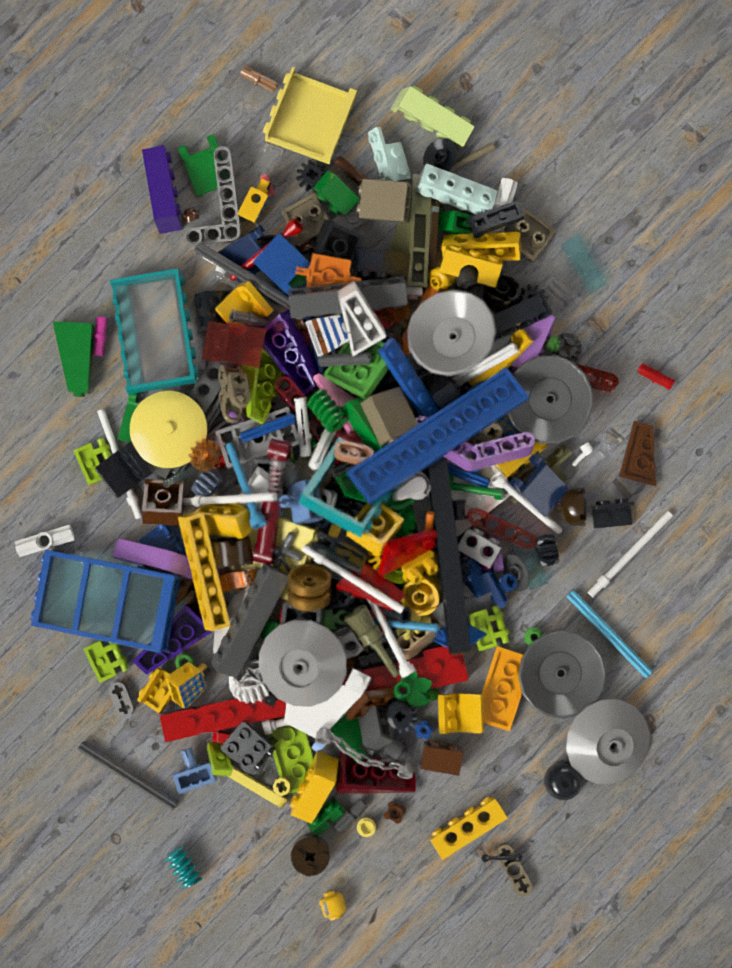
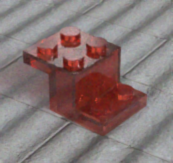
M209 321L202 360L259 368L266 329L228 322L227 324Z

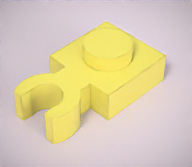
M411 612L410 622L431 623L428 615L419 616ZM401 628L396 629L398 636L402 632H406L403 635L405 641L411 638V633L413 631L417 634L422 631Z

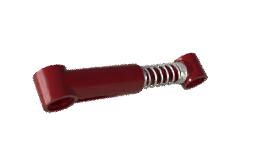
M271 439L269 442L267 456L271 459L270 465L272 466L269 467L271 472H269L270 477H268L270 480L267 483L269 484L267 493H276L277 499L275 501H262L261 514L265 516L267 524L258 528L257 542L252 554L254 562L273 565L276 558L274 549L276 548L281 512L280 504L282 503L280 502V489H282L281 484L283 483L281 479L284 478L282 474L284 473L285 463L291 456L292 442Z

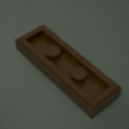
M432 206L430 214L428 266L433 268L436 267L439 206Z

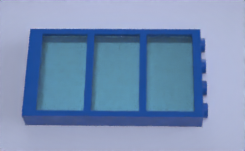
M45 550L41 559L43 564L42 570L38 575V591H36L34 596L35 607L30 617L32 621L31 626L159 653L167 652L181 576L54 550Z

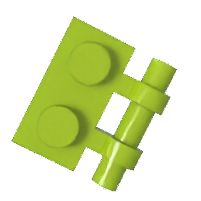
M104 438L97 440L99 445L97 449H94L92 443L73 450L88 486L102 480L95 470V467L100 464L97 455L102 453L105 460L111 456L109 451L111 448L109 444H106Z
M497 605L492 607L494 614L488 616L487 609L468 614L471 626L487 633L485 637L476 642L479 651L498 646L495 638L501 637L503 644L510 642L508 636L510 633L503 620L505 617L504 613L501 612ZM495 620L499 630L497 632H493L491 622Z
M99 640L83 648L99 683L118 675L115 669L117 666H120L123 672L130 669L126 656H123L120 644L109 642V645L104 646L102 640ZM111 650H113L117 659L113 662L108 654Z

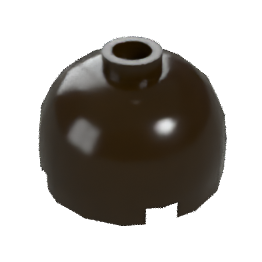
M574 488L566 491L562 496V501L558 502V513H562L563 520L570 525L586 526L585 488Z

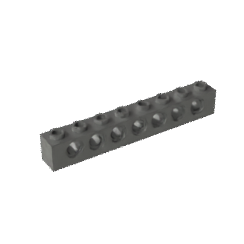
M227 336L224 339H219L215 346L217 351L214 356L211 354L205 363L207 365L204 372L200 371L199 377H196L197 384L194 388L190 387L186 393L187 396L199 403L205 415L221 390L219 379L210 378L211 370H219L221 365L235 368L242 358V354L246 351L244 346ZM222 353L230 355L228 362H220L219 358ZM204 385L209 386V394L202 396L200 388ZM150 463L147 464L151 471L164 479H168L171 474L172 468H162Z

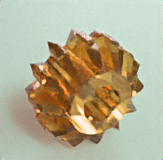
M407 297V305H403L396 310L392 307H385L379 310V313L384 321L388 320L390 325L393 322L399 325V321L406 323V317L411 316L410 310L412 305Z
M202 439L201 443L196 441V446L190 447L193 451L188 454L191 459L190 462L198 471L204 470L209 472L210 468L215 469L216 463L221 464L218 460L222 457L221 448L213 440Z

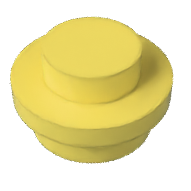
M362 818L357 824V831L363 837H370L376 831V824L371 818Z

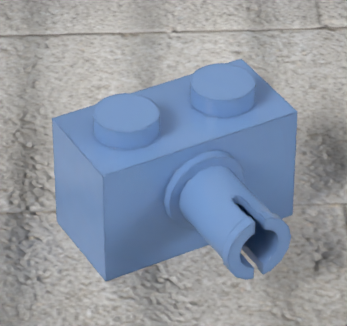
M303 480L288 487L289 496L283 495L280 498V502H285L280 504L281 507L291 508L293 524L307 525L324 519L322 516L299 504L301 494L310 480ZM318 488L313 497L321 501Z
M192 747L187 748V751L186 749L180 751L186 768L175 772L173 775L179 794L216 782L217 776L212 775L210 761L202 764L197 763Z

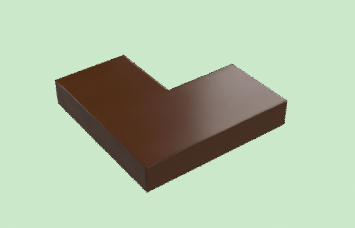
M393 687L364 692L345 713L348 720L362 718L372 706L386 704L394 696Z

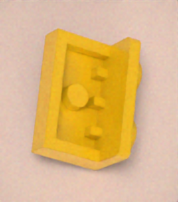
M161 668L153 670L147 685L140 690L137 701L162 714L171 700L165 679L170 673Z

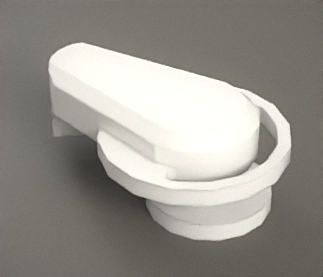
M419 472L417 473L419 475H414L392 492L393 500L401 501L408 498L420 500L425 498L430 492V481L427 476Z

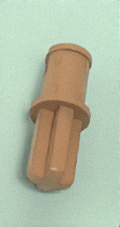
M247 65L241 71L240 76L255 83V86L260 85L271 92H274L278 86L276 81L263 75V72H258Z

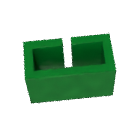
M329 171L313 187L317 192V198L323 203L327 202L330 205L328 208L336 215L340 213L346 216L360 200L335 174Z

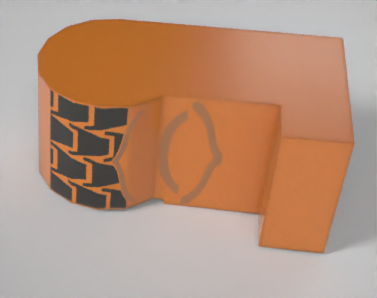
M255 567L222 572L219 575L222 593L251 586L256 578Z

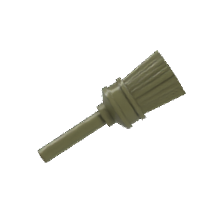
M363 604L356 607L345 616V622L357 634V638L362 642L363 646H370L376 650L392 676H398L400 672L381 645L382 641L380 638L383 632L379 629V625L374 623L366 605Z

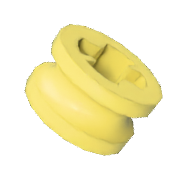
M284 777L277 778L273 784L274 792L280 796L286 795L291 786L289 780ZM283 781L287 789L279 791V787L276 784H280Z

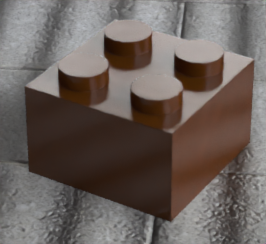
M145 479L142 504L143 524L180 526L178 517L182 516L184 481Z
M428 740V743H423L420 768L422 770L459 776L463 751L458 747V744L447 743V746L440 745L439 741Z

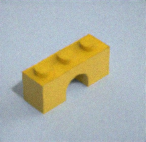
M451 244V246L446 245L440 265V272L458 277L462 267L473 265L479 271L477 282L496 288L502 268V261L497 256H483L479 251L462 250L461 246Z

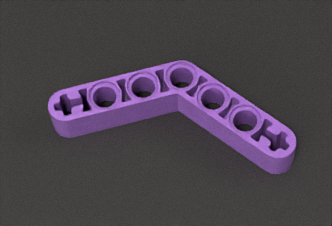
M417 417L416 421L418 425L426 419H428V417ZM523 432L473 446L464 442L457 447L458 450H452L443 457L466 471H474L529 456L534 447L535 437L531 433Z
M117 539L112 554L113 558L179 575L182 578L193 581L187 556L124 539ZM217 569L218 576L225 572V570Z

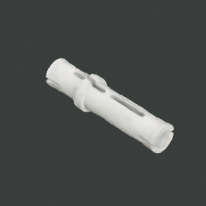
M306 397L294 398L298 435L296 437L299 440L300 457L312 456L310 440L312 434L309 430ZM301 409L303 411L304 425L302 424ZM303 429L305 431L306 445H304Z

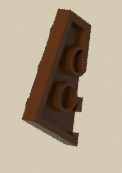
M633 421L618 477L656 487L653 426Z

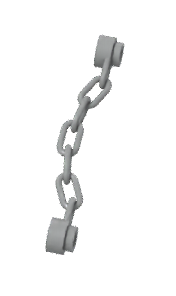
M322 727L316 732V742L320 744L333 742L343 753L353 757L364 766H377L382 770L395 768L398 770L397 775L404 779L413 777L414 768L411 763L403 762L400 764L392 759L374 760L351 749L341 737L332 735L328 728ZM342 742L347 748L343 749L338 743ZM363 757L368 760L367 763L360 761L359 759ZM384 762H390L389 766L383 767Z

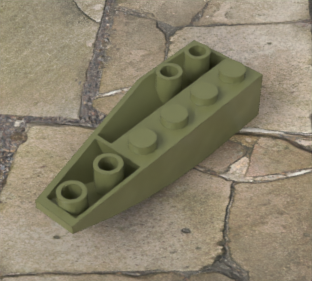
M413 174L410 182L412 189L408 223L398 222L390 250L410 254L408 277H404L406 287H423L422 289H427L431 197H425L421 193L415 192L421 174Z

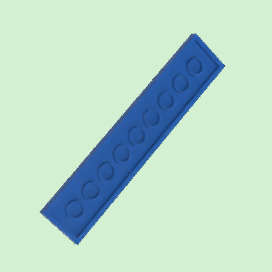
M504 368L347 471V475L371 505L528 401L529 395L510 371Z

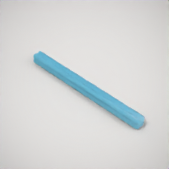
M571 591L567 598L645 678L651 675L652 670L576 591Z

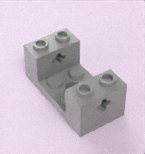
M286 407L269 413L264 423L291 414L290 408ZM252 419L215 431L226 466L228 469H232L234 467L226 448L227 443H233L241 465H244L254 460V457L261 458L267 456L271 439L292 442V448L299 446V440L296 437L298 435L296 425L292 424L263 435L264 439L261 443H255L253 439L247 442L241 440V432L261 425Z

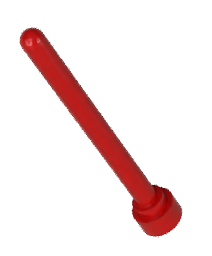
M293 218L287 223L285 230L280 234L287 239L290 235H298L303 231V227L297 219ZM265 247L247 260L241 267L249 270L255 264L252 261ZM230 275V278L232 280L238 279L234 275Z

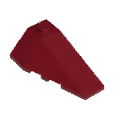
M340 751L335 793H415V772H413L412 778L404 779L397 775L398 770L395 768L382 770L377 766L371 765L367 767L360 763L358 764L351 756ZM368 756V757H370L371 759H374V760H378V761L382 760V759H379V758H373V757H371V756ZM363 758L362 762L367 763L368 759ZM384 762L383 767L389 766L388 763Z

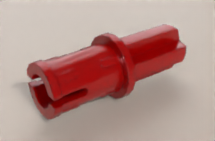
M641 363L637 369L638 374L651 380V383L655 382L667 390H670L675 382L674 379L661 373V370L657 371L644 363Z

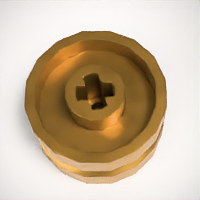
M303 564L291 569L288 574V602L290 605L303 611H317L326 607L331 600L330 572L326 568L314 564Z

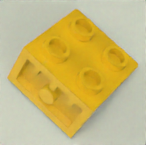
M250 281L240 283L215 308L238 337H241L250 327H245L241 323L230 322L229 315L233 309L244 313L253 312L254 315L261 317L268 316L274 311Z
M448 693L438 695L439 734L454 732L484 733L482 694Z

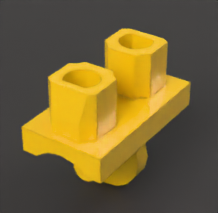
M429 550L402 566V579L405 582L410 580L417 584L423 579L422 572L426 571L429 575L436 573L438 568L434 561V553Z

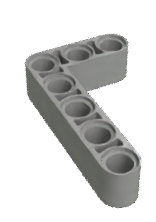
M220 146L214 151L222 224L195 227L187 230L185 239L192 246H196L199 242L205 245L234 242L241 237L240 216L237 214L239 208L233 159L230 150L225 146ZM221 151L228 153V158L224 161L218 159V154ZM223 170L230 171L229 179L223 180L220 178ZM224 190H232L233 196L230 199H224L222 196ZM232 208L235 210L233 218L225 217L227 209ZM231 227H235L238 231L237 236L233 238L227 235V231ZM211 230L218 231L219 236L217 239H209L208 234ZM192 232L199 233L200 237L197 242L190 241L189 236Z

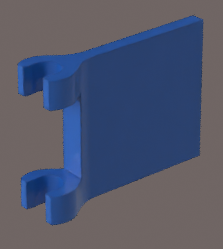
M280 233L252 261L287 295L288 289H293L288 283L296 275V266L308 268L310 262Z

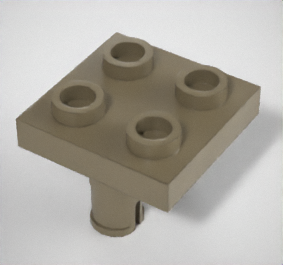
M315 193L281 211L287 223L293 218L301 223L303 231L298 235H294L298 244L316 237L324 220H329Z
M525 208L523 211L524 220L514 223L508 232L521 233V254L534 262L556 230Z

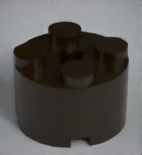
M249 536L242 539L235 537L226 539V537L212 540L213 555L217 569L226 568V566H229L230 569H240L241 564H253L252 546Z
M305 834L295 841L291 851V862L300 874L307 877L318 875L326 869L329 863V845L321 836ZM307 852H314V858H307Z

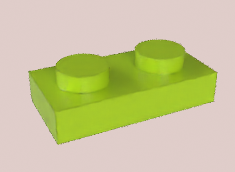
M208 742L207 751L212 775L231 776L233 772L231 759L221 750L223 743Z

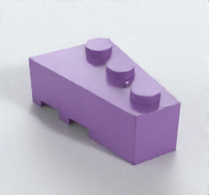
M550 315L524 328L534 342L507 368L508 370L516 372L523 363L543 355L546 348L543 344L546 339L549 340L553 332L551 326L555 319L554 316Z

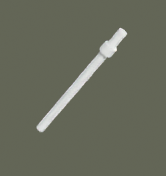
M105 409L97 412L112 454H114L119 448ZM133 488L126 492L128 496L126 499L129 506L131 505L135 518L139 519L142 518V512L138 504L140 501L138 495H135Z
M259 493L210 497L196 495L194 498H184L183 505L204 507L206 504L275 501L277 494Z
M667 511L604 576L601 575L597 579V583L587 593L593 598L603 587L606 588L610 584L609 581L673 515Z
M307 544L304 545L302 551L314 558L315 562L327 566L400 614L405 608L404 606L327 558L325 554L318 553Z

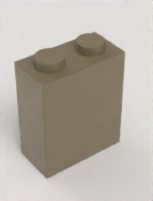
M362 179V184L359 186L361 200L357 206L359 218L408 223L412 184L408 182Z
M400 387L370 396L361 403L381 446L390 444L418 425Z

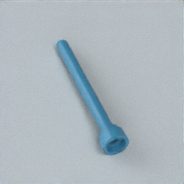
M227 443L226 448L243 494H252L233 443ZM247 502L251 513L249 521L252 529L265 526L267 524L265 516L258 512L255 502Z
M372 618L374 623H377L379 627H381L377 618ZM386 619L390 628L434 632L440 629L438 624L410 621L403 624L399 620Z

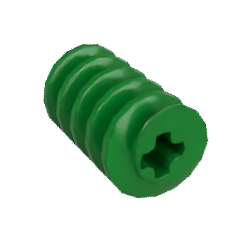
M321 389L312 395L308 402V407L328 432H336L346 424L347 418H343L345 413L340 411L339 406H335L336 402L331 400V395L327 394V390Z

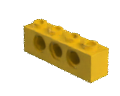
M520 232L485 233L479 238H474L472 233L446 234L443 237V255L446 245L451 246V244L461 246L462 250L479 251L483 256H497L501 261L520 260L522 244Z
M488 796L480 801L481 805L475 809L470 807L464 811V816L459 819L457 817L451 819L447 823L448 826L443 829L439 827L431 833L430 841L442 860L508 819L495 797L490 798ZM486 811L489 813L488 819L480 820L478 818L479 814ZM465 822H471L473 827L471 830L465 831L462 829V825ZM449 832H454L457 835L454 841L446 839V835Z

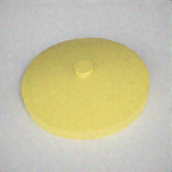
M161 391L145 398L135 409L130 422V437L136 451L148 463L162 468H176L188 464L199 455L207 439L208 427L203 410L192 398L176 391Z

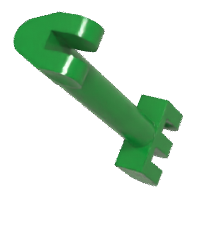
M449 476L451 490L494 496L496 500H503L504 488H488L454 483L453 476Z

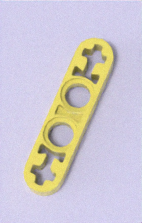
M232 765L233 772L228 777L278 807L283 808L288 801L285 796L277 795L272 788Z

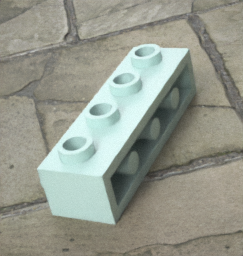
M426 163L415 192L421 193L425 197L439 200L441 203L455 206L459 210H465L477 215L493 209L498 191Z

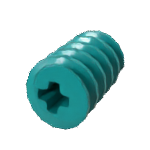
M184 845L167 854L168 857L164 860L165 862H172L168 867L169 869H176L172 873L173 876L179 874L176 882L183 881L180 889L189 888L203 879L202 877L197 878L200 874L199 871L193 872L196 865H189L192 858H185L188 855V851H182Z

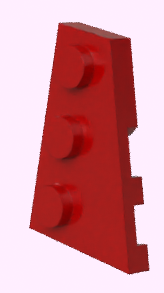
M434 529L385 542L378 573L383 577L433 549L438 533Z
M366 562L360 574L353 570L349 571L398 603L406 596V594L385 577H382ZM345 578L336 586L338 590L352 593L353 596L370 600L371 603L391 611L394 610Z

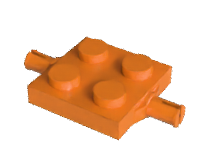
M312 253L311 263L308 268L296 266L295 274L306 276V287L361 281V278L350 276L351 260Z

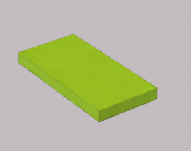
M281 716V717H277V718H272V719H274V721H275V720H278V719L285 718V716ZM291 725L276 728L273 733L267 735L268 739L273 736L278 740L274 745L276 750L273 752L279 777H284L290 782V790L286 794L289 795L297 792L314 759V754L308 734ZM281 781L283 789L286 790L285 782Z

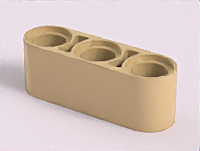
M432 613L428 614L432 624H438L440 628L444 626ZM422 630L417 634L413 631L411 638L407 641L404 640L403 635L397 639V643L406 660H410L431 644L436 637V632Z

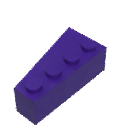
M165 145L142 149L153 217L159 234L182 230L179 215H182L180 204L176 202L178 191L177 187L173 186L175 174L169 163H172L171 153L166 151Z
M290 310L279 314L255 338L282 372L293 380L304 395H307L318 387L313 377L319 372L316 360L302 332L296 328L294 318H291Z
M186 604L173 617L167 652L159 653L144 649L132 662L147 675L212 633V631L205 630L202 617Z

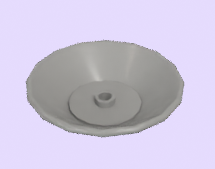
M457 290L437 293L422 302L411 316L407 331L409 350L417 363L431 373L447 376L465 373L480 364L491 350L496 334L494 317L485 302L471 293ZM453 335H457L456 339H451Z
M293 620L277 626L265 638L259 652V671L265 686L278 699L293 706L312 707L328 701L340 689L346 676V655L340 640L328 628L313 621ZM298 664L303 666L302 670L297 668Z
M603 699L586 706L574 718L567 733L566 752L571 766L582 778L596 784H614L630 777L642 765L649 750L650 732L644 716L635 706L620 699ZM612 743H615V746L613 748H610V745Z

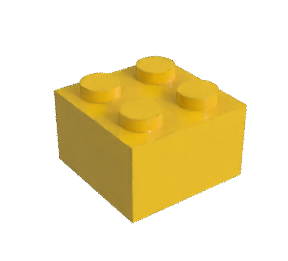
M367 502L355 517V520L362 523L374 503L370 505ZM383 504L381 505L383 509L379 517H374L371 521L373 525L368 533L364 532L360 538L349 531L347 532L348 537L378 557L383 552L385 542L392 541L404 521V518Z

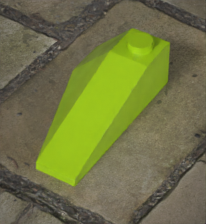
M257 347L242 354L241 367L243 373L247 374L250 391V401L246 406L247 417L263 424L272 407V399L277 395L274 386L277 379L284 377V373L265 350Z

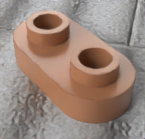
M339 441L334 449V455L338 460L357 465L374 454L370 447L349 441Z

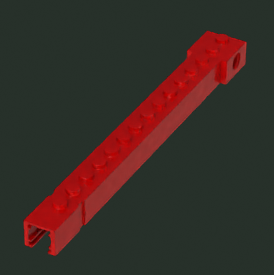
M442 645L423 649L422 656L407 660L416 669L417 678H426L432 682L431 689L469 680L463 654L450 655L449 649ZM398 661L393 662L394 665L396 666V668H397L398 671H399V670H400V668H399V666H400L399 662H398ZM385 664L357 670L371 677L366 691L389 687L394 689L395 685L401 682L402 678L401 674L393 677ZM352 671L346 672L342 683L343 686H345ZM234 697L203 704L201 707L194 706L186 710L181 709L163 713L159 717L165 742L200 735L203 732L210 733L237 727L243 721L250 724L285 716L287 703L278 699L273 706H269L262 699V703L256 701L253 704L250 701L246 704L245 701L240 702Z

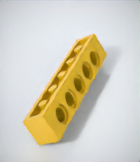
M194 512L179 516V525L204 628L213 632L229 627L230 622L204 514Z

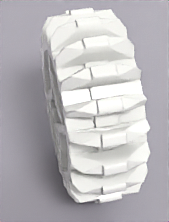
M256 657L254 660L250 661L248 659L245 662L237 678L229 677L230 691L240 702L245 701L248 704L251 701L255 704L256 701H260L262 703V699L265 696H269L268 692L270 690L265 686L259 671V660Z

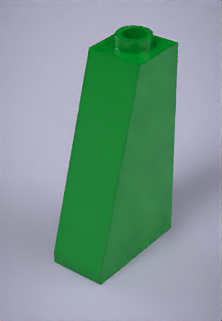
M53 321L68 392L73 393L75 397H85V394H90L94 325L89 323Z
M358 398L348 401L340 410L345 413V418H347L363 443L370 447L374 453L387 446L388 444L380 445L361 406L365 399Z

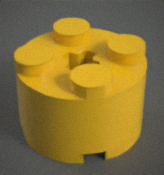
M426 571L422 572L423 579L421 582L414 584L408 581L402 589V592L406 594L401 601L402 605L409 607L411 612L419 616L431 614L438 606L442 596L439 579L434 574L429 575Z

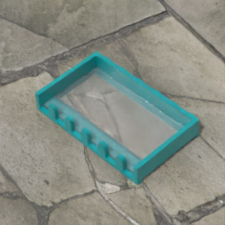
M177 268L110 280V285L113 289L112 299L116 309L115 319L119 329L118 338L122 349L120 353L124 363L123 373L127 383L125 388L128 395L192 383L197 384L196 377H199L198 366H194L193 360L197 357L195 347L191 348V340H194L192 329L188 328V322H191L189 310L186 311L185 309L188 299L186 292L182 290V286L185 285L184 275L180 274Z

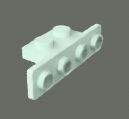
M380 126L369 131V142L372 146L380 180L397 182L410 180L411 174L402 143L385 144Z

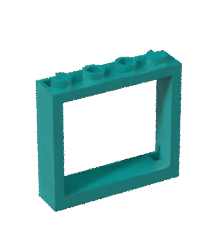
M339 437L302 492L299 504L361 538L364 532L368 533L373 525L371 521L374 517H379L383 509L381 505L383 503L387 504L392 493L389 492L378 499L362 523L313 497L337 461L334 455L335 445L339 441H346Z

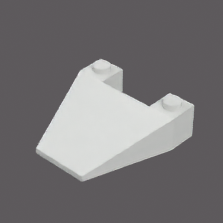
M298 664L297 668L302 670L303 666ZM353 669L345 686L341 685L340 689L328 701L312 707L293 706L287 703L284 722L315 738L319 728L331 729L366 691L371 677Z

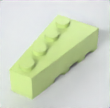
M409 86L400 91L390 110L394 112L400 110L404 113V118L410 121L421 122L422 128L431 132L437 131L436 135L438 137L451 140L458 148L465 145L475 127L470 124L471 121L468 118L457 116L452 108L441 106L436 98L425 96L422 94L423 91L416 86Z

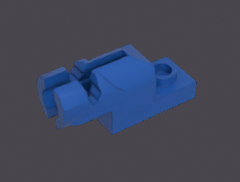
M470 558L467 563L472 564V567L467 570L471 574L466 577L465 581L476 598L491 592L492 595L490 597L493 604L497 605L499 609L505 607L509 601L505 593L499 589L498 579L493 570L490 569L483 573L482 570L484 569L479 562Z

